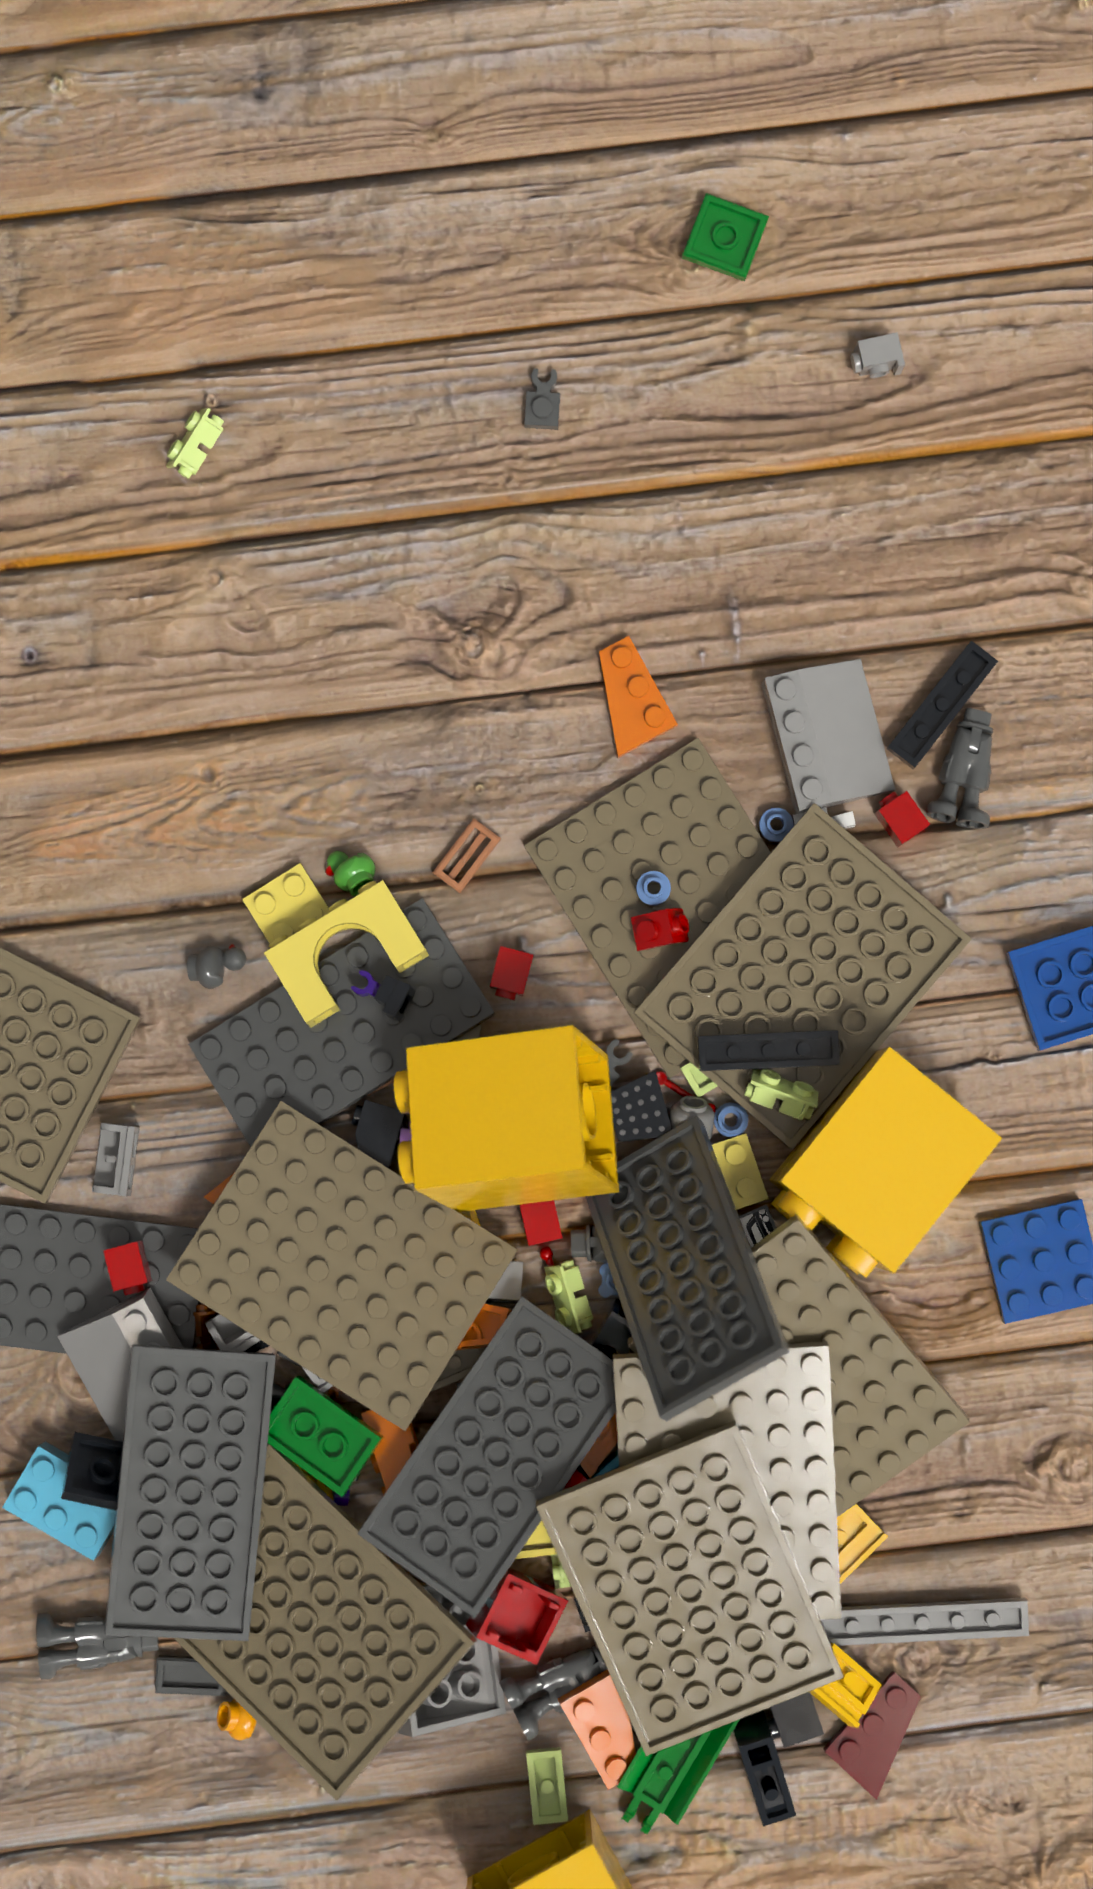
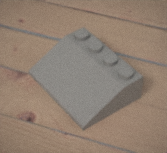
M861 659L803 668L764 678L761 685L795 814L806 812L814 803L822 809L895 791Z
M151 1288L130 1297L57 1336L114 1439L123 1442L132 1344L183 1348Z
M418 1582L472 1634L466 1626L470 1614L425 1582ZM477 1639V1642L397 1733L415 1737L506 1714L504 1693L499 1683L502 1678L498 1648Z

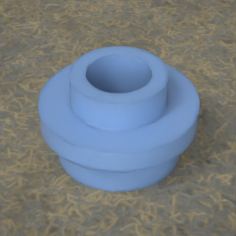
M782 808L767 810L759 821L761 834L771 842H781L794 826L792 816ZM772 819H780L783 823V828L779 831L773 830L770 825Z
M658 871L644 873L636 885L639 899L651 906L660 905L665 902L671 891L669 879ZM650 882H657L660 885V891L657 894L648 892L647 885Z
M731 1102L721 1105L715 1112V1128L726 1137H735L742 1134L748 1125L746 1110L737 1103ZM728 1113H733L737 1117V1123L732 1127L727 1126L724 1122V1118Z

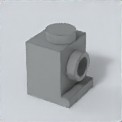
M898 332L859 340L855 346L854 353L850 354L853 372L859 373L860 376L869 375L870 378H879L889 374V370L892 369L894 376L902 373L905 366Z

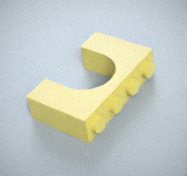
M383 880L378 883L371 881L358 890L359 895L349 901L342 899L329 907L328 914L320 919L313 917L306 920L298 927L300 931L290 937L283 935L269 944L270 949L264 952L303 1019L311 1028L340 1011L339 1006L321 978L318 966L321 949L334 934L347 929H360L369 932L380 941L399 973L429 956Z

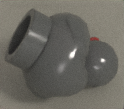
M231 944L225 952L219 947L207 946L199 954L189 955L187 961L188 977L190 981H199L205 988L214 989L222 985L225 967L231 971L242 969L246 963V955L243 950L236 948L234 944Z

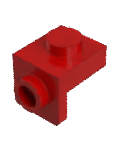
M682 908L663 909L631 917L637 951L689 941V922Z

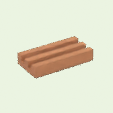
M473 818L433 871V874L461 894L501 841V838ZM475 829L480 831V834L449 875L445 874L443 871ZM488 837L491 841L461 881L457 883L454 880L484 839Z

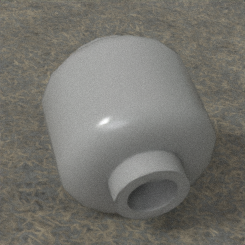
M685 1096L672 1105L669 1113L672 1129L697 1116L704 1123L709 1139H711L715 1114L706 1100L697 1096Z

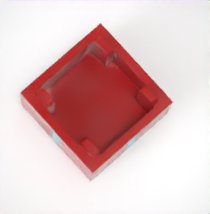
M509 1567L477 1616L474 1618L470 1615L466 1626L477 1639L537 1665L568 1600L558 1589Z

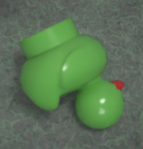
M335 851L328 856L326 861L327 868L325 870L326 875L334 876L336 886L343 891L350 892L353 897L359 895L358 890L362 886L375 881L373 879L375 864L367 854L358 853L348 857L344 852Z

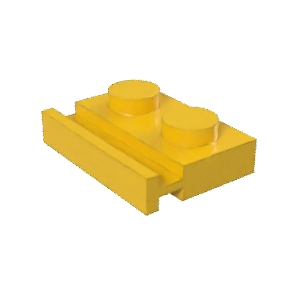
M857 1504L837 1517L840 1584L888 1537Z
M830 1643L844 1678L809 1691V1693L849 1727L858 1728L860 1725L858 1721L861 1715L866 1714L882 1684L835 1643Z

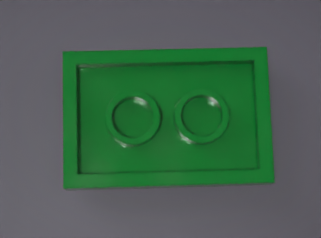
M296 1376L270 1414L267 1443L342 1497L347 1493L384 1436L302 1377Z

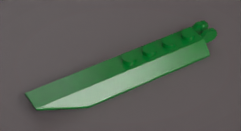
M740 1719L648 1756L645 1755L642 1746H640L617 1785V1788L633 1793V1798L621 1819L627 1823L633 1819L640 1802L643 1801L651 1806L652 1809L644 1818L640 1831L647 1835L660 1813H664L678 1825Z

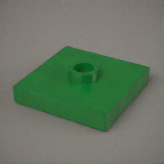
M706 193L684 249L682 259L745 282L769 216Z

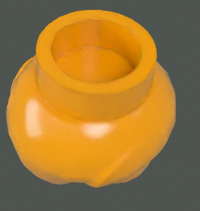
M235 1699L231 1702H222L217 1712V1725L219 1729L227 1731L233 1739L238 1741L252 1736L257 1721Z

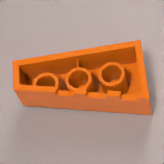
M367 1408L361 1412L363 1418L361 1420L384 1436L370 1457L376 1474L381 1473L385 1485L381 1487L384 1496L418 1447L419 1441L412 1422L407 1430L404 1431Z

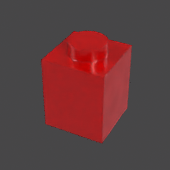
M894 791L878 802L881 809L875 813V816L897 847H900L930 826V823L908 791L900 796Z
M500 946L490 982V988L496 989L495 996L515 1001L516 995L524 996L534 958L533 954Z
M554 1200L520 1204L528 1246L562 1238Z
M142 1240L103 1250L113 1292L123 1289L124 1296L145 1290L144 1283L152 1281Z

